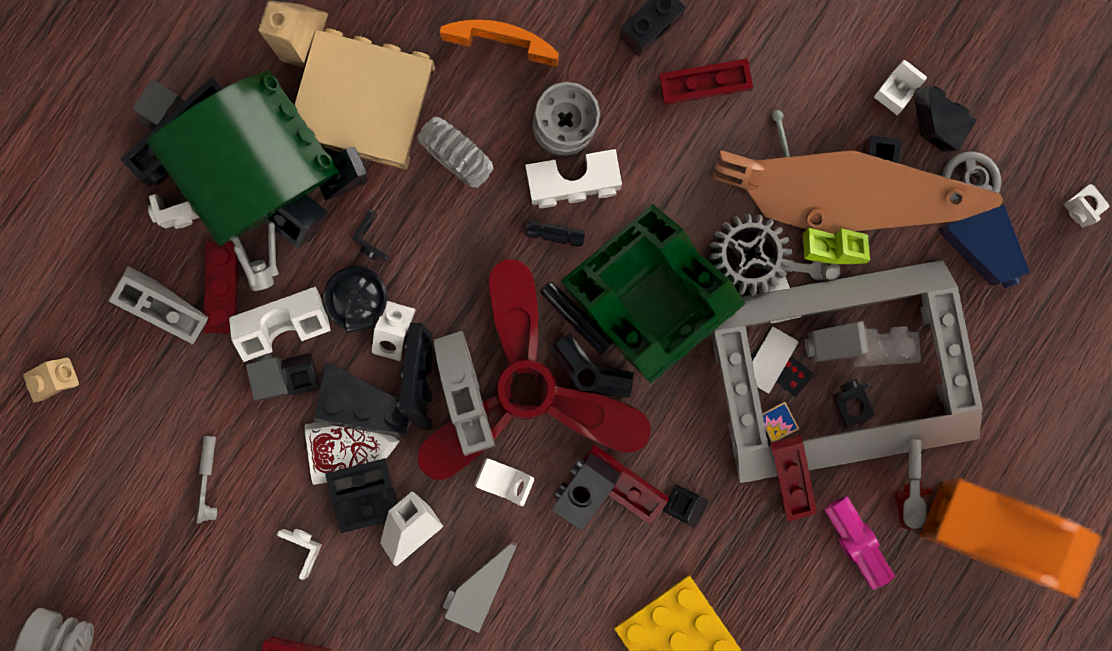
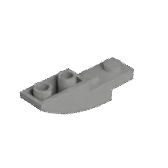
M459 331L435 339L434 346L440 377L452 423L456 426L463 454L469 455L494 447V439L479 392L480 386L464 332Z

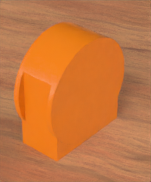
M961 479L940 482L920 537L957 553L1075 599H1079L1101 541L1099 535L1073 522Z

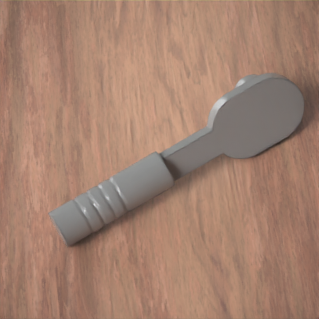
M769 257V258H770L769 261L774 264V260H775V259L772 258V257ZM789 260L791 262L789 267L784 268L780 266L786 272L809 273L813 279L819 281L836 280L840 275L839 265L813 261L811 264Z
M210 436L203 437L199 474H202L196 514V523L199 524L208 520H216L217 508L205 505L207 476L211 475L216 441V437Z
M909 439L908 478L910 479V497L905 500L903 505V519L908 527L920 528L926 522V504L920 498L921 440Z

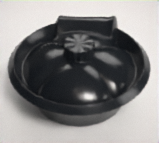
M360 266L346 267L336 272L327 282L323 293V304L329 318L338 326L345 328L346 333L373 328L374 323L383 315L387 305V291L381 278L372 270Z

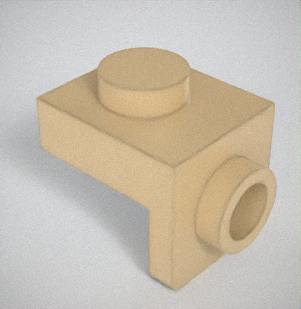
M69 358L44 362L23 374L33 403L43 401L62 390L71 389L79 385Z

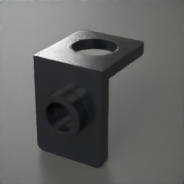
M370 209L352 236V239L362 246L359 251L374 261L379 256L390 263L392 259L388 255L363 240L378 216L375 211Z
M857 379L841 385L842 391L833 394L847 426L874 415L864 390L871 386L869 382L858 383ZM852 398H857L863 403V411L857 416L850 415L846 409L847 402Z

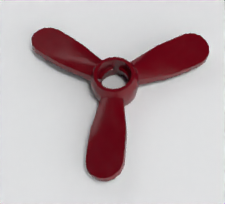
M513 259L503 260L495 265L489 276L490 300L495 326L509 365L499 375L496 384L497 395L483 402L493 439L495 440L514 417L529 420L548 413L584 437L612 449L628 453L642 449L649 441L651 426L646 415L639 409L599 394L556 386V380L551 370L542 362L537 361L539 316L534 277L529 267L521 261ZM514 373H531L537 377L541 374L544 377L542 381L543 395L540 398L542 404L539 407L535 405L522 406L516 402L513 405L510 403L509 399L512 397L510 386L514 379L512 377ZM451 420L424 441L419 448L417 460L420 469L426 476L434 480H446L458 474L486 449L464 455L456 426Z

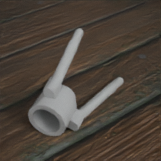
M270 222L268 225L269 265L265 264L264 260L250 263L239 237L232 240L235 245L234 250L246 273L252 291L271 287L274 284L272 276L279 274L276 266L274 222Z

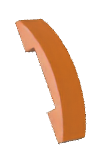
M464 20L449 23L440 28L442 41L471 47L473 36L528 48V61L558 67L559 53L552 46L535 34L511 24L492 20Z

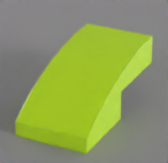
M808 228L803 233L804 259L832 264H864L870 261L867 234L843 228L836 234Z

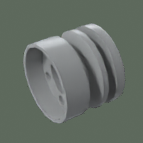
M558 83L545 90L537 102L532 123L534 137L539 145L553 155L564 157L577 154L586 148L599 124L600 110L598 101L590 90L577 83ZM568 119L570 121L569 126L560 127L558 125L560 120L565 121Z
M38 608L25 623L14 651H90L94 626L87 621L79 623L77 618L73 617L68 618L63 624V616L60 613Z

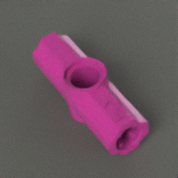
M848 496L828 504L823 510L840 537L838 539L840 545L849 559L856 563L870 589L874 590L891 582L895 575L878 548L880 544L870 527L863 523Z

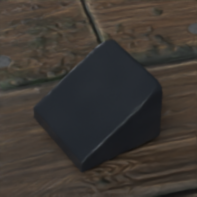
M312 353L286 358L282 361L281 370L290 395L320 389Z
M676 484L663 512L695 528L708 504V500Z

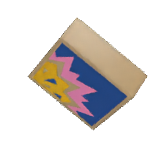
M786 402L762 413L765 431L771 443L799 429Z

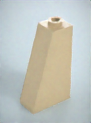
M269 1L258 31L281 61L305 69L315 30L323 31L328 13L297 3Z

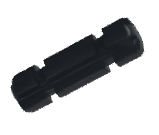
M530 220L527 223L526 236L536 239L542 237V240L562 244L570 242L572 246L581 247L584 244L585 231L575 228L572 231L569 230V227L549 223L541 225V222Z

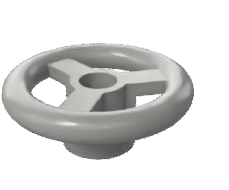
M960 153L948 161L942 172L943 177L951 178L954 168L965 161L966 171L962 177L963 183L997 193L1000 192V171L993 160L982 153ZM976 161L983 164L989 170L992 178V186L988 185L989 174L987 170L981 166H976ZM970 176H974L976 178V185L970 182ZM953 193L950 196V199H959V197L957 196L959 193Z

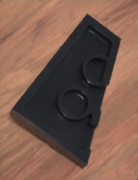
M410 323L409 334H406L404 340L406 356L400 370L402 387L401 391L397 394V407L420 430H431L432 419H426V402H432V391L429 390L426 374H430L432 371V334L422 323Z
M326 362L314 422L402 438L406 437L409 419L398 410L397 398Z

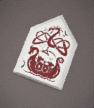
M321 423L305 424L313 485L327 483L325 473L383 458L387 459L400 441L394 436Z

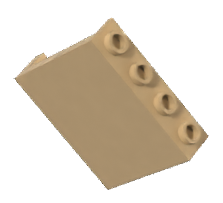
M327 28L325 32L315 30L295 106L306 125L314 132L315 138L322 148L342 152L346 148L356 147L360 158L407 170L410 162L409 151L431 71L434 72L435 70L433 60L429 59L430 56L418 51H413L412 55L400 52L401 49L391 44H383V47L373 45L371 40L360 36H355L354 39L343 37L341 32Z

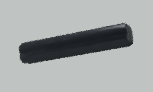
M548 282L541 289V294L599 354H603L611 347V341L553 282Z

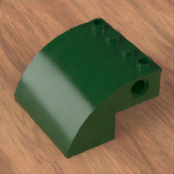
M269 69L243 79L210 96L175 118L146 141L219 246L261 225L280 208L318 189L339 172L333 164L332 158L324 151L315 138L314 132L306 125L296 106L286 96L278 80L271 74Z
M654 204L561 280V283L591 320L650 384L662 376L674 363L686 356L692 348L711 335L718 326L745 305L731 280L701 256L685 230Z

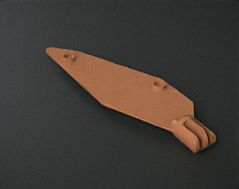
M720 150L718 157L721 160H717L715 165L717 171H714L712 174V179L747 189L766 218L806 230L813 228L832 234L837 233L841 228L851 231H863L959 221L999 207L1003 201L1002 196L997 192L854 150L764 160H753ZM953 193L961 194L957 200L950 199V196Z

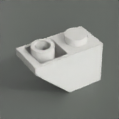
M412 491L388 511L380 544L392 563L397 566L444 526L431 507Z

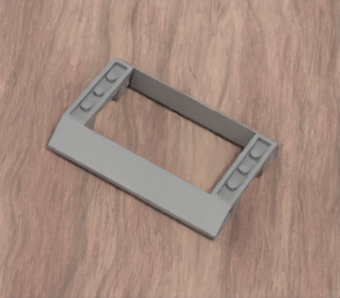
M943 260L760 293L755 296L741 297L745 305L711 333L716 363L720 364L730 423H728L739 483L777 476L771 447L768 446L746 327L796 316L804 317L921 295L923 307H920L923 324L931 325L942 379V384H937L936 388L939 403H943L945 413L944 415L803 440L809 470L909 452V439L921 440V450L980 439L983 408L959 290Z

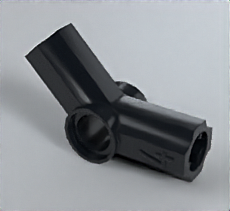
M570 333L549 348L578 390L630 398L634 372L594 366ZM588 369L594 373L595 382L593 385L585 387L579 383L578 374L582 370Z

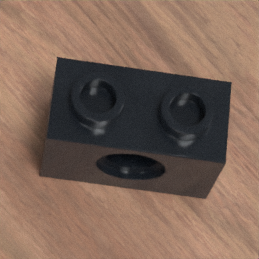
M649 0L621 26L619 37L641 57L683 18L686 6L680 0Z
M592 453L589 454L585 461L579 458L569 473L573 476L569 484L563 481L553 495L557 501L552 510L581 531L615 487L621 475L620 472ZM578 486L586 487L590 493L581 492Z

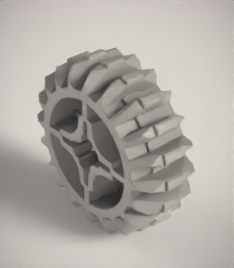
M433 117L429 122H426L421 128V132L417 135L420 144L429 154L470 187L478 188L482 182L484 183L489 178V174L493 171L492 162L483 151L459 130L439 117Z
M745 214L744 224H742L738 216L733 217L732 223L734 228L725 222L722 228L726 234L720 231L714 234V237L721 243L712 242L710 244V248L718 251V253L711 254L709 260L719 261V264L714 267L719 271L722 270L723 274L731 280L734 286L735 284L739 285V295L744 294L746 287H749L751 296L756 295L757 286L760 287L762 293L768 292L767 282L772 287H776L779 283L775 276L784 278L787 275L780 266L785 268L791 265L789 260L782 258V256H788L792 253V250L789 248L782 249V246L789 242L788 237L778 238L783 229L778 227L775 231H772L770 229L774 223L772 219H769L765 225L761 224L763 220L762 215H757L754 223H752L750 214ZM741 232L758 233L750 243H745L741 240L736 241L732 238ZM765 239H767L772 247L775 259L774 264L769 261L770 258L763 252L762 246ZM757 243V246L754 250L756 253L753 256L757 255L758 260L753 258L751 261H748L743 267V264L746 261V259L744 258L746 254H743V250L747 252L750 248L752 249ZM727 246L732 249L731 252L738 258V265L735 271H733L727 261ZM756 266L760 270L763 268L768 271L767 275L760 278L750 279L742 277L749 267Z

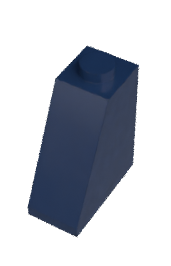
M1005 205L939 228L941 235L991 286L1002 283L1003 287L1007 288L1022 283L1020 276L1030 273Z

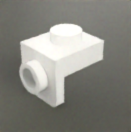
M903 60L884 82L874 98L898 115L912 98L914 91L921 87L927 77L906 60Z
M156 194L149 196L151 205H148L149 215L154 223L157 222L158 225L164 228L172 226L183 228L191 225L193 219L199 218L188 201L165 208L161 197Z

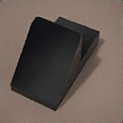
M356 147L346 148L332 159L339 172L321 185L320 189L325 201L363 186L368 182L366 170Z

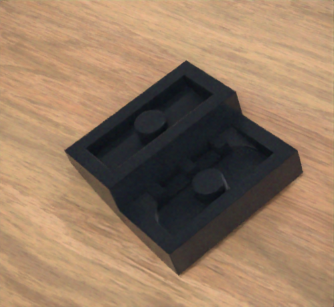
M386 458L325 473L331 502L335 506L341 533L386 522L388 511L398 504Z

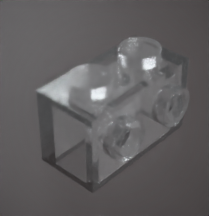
M908 327L889 328L890 333L878 334V329H865L869 353L851 357V367L903 365L921 362L918 331L908 332Z

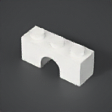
M616 149L586 154L585 163L587 171L582 178L575 181L566 180L559 174L556 160L527 164L526 172L532 205L539 204V208H549L556 206V201L568 199L569 203H577L587 200L586 196L598 194L599 198L616 195V190H621L622 187Z
M316 287L229 318L231 339L243 362L273 352L272 342L274 338L284 331L296 330L301 341L331 331L328 315Z

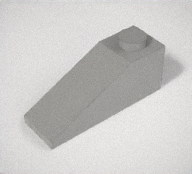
M129 266L126 267L109 299V302L191 344H194L208 320L206 315L162 284Z
M864 321L812 331L808 333L809 339H805L806 353L808 357H812L813 363L850 358L869 353Z
M510 542L460 584L456 593L451 590L449 591L443 608L448 610L445 616L446 619L479 633L517 543Z

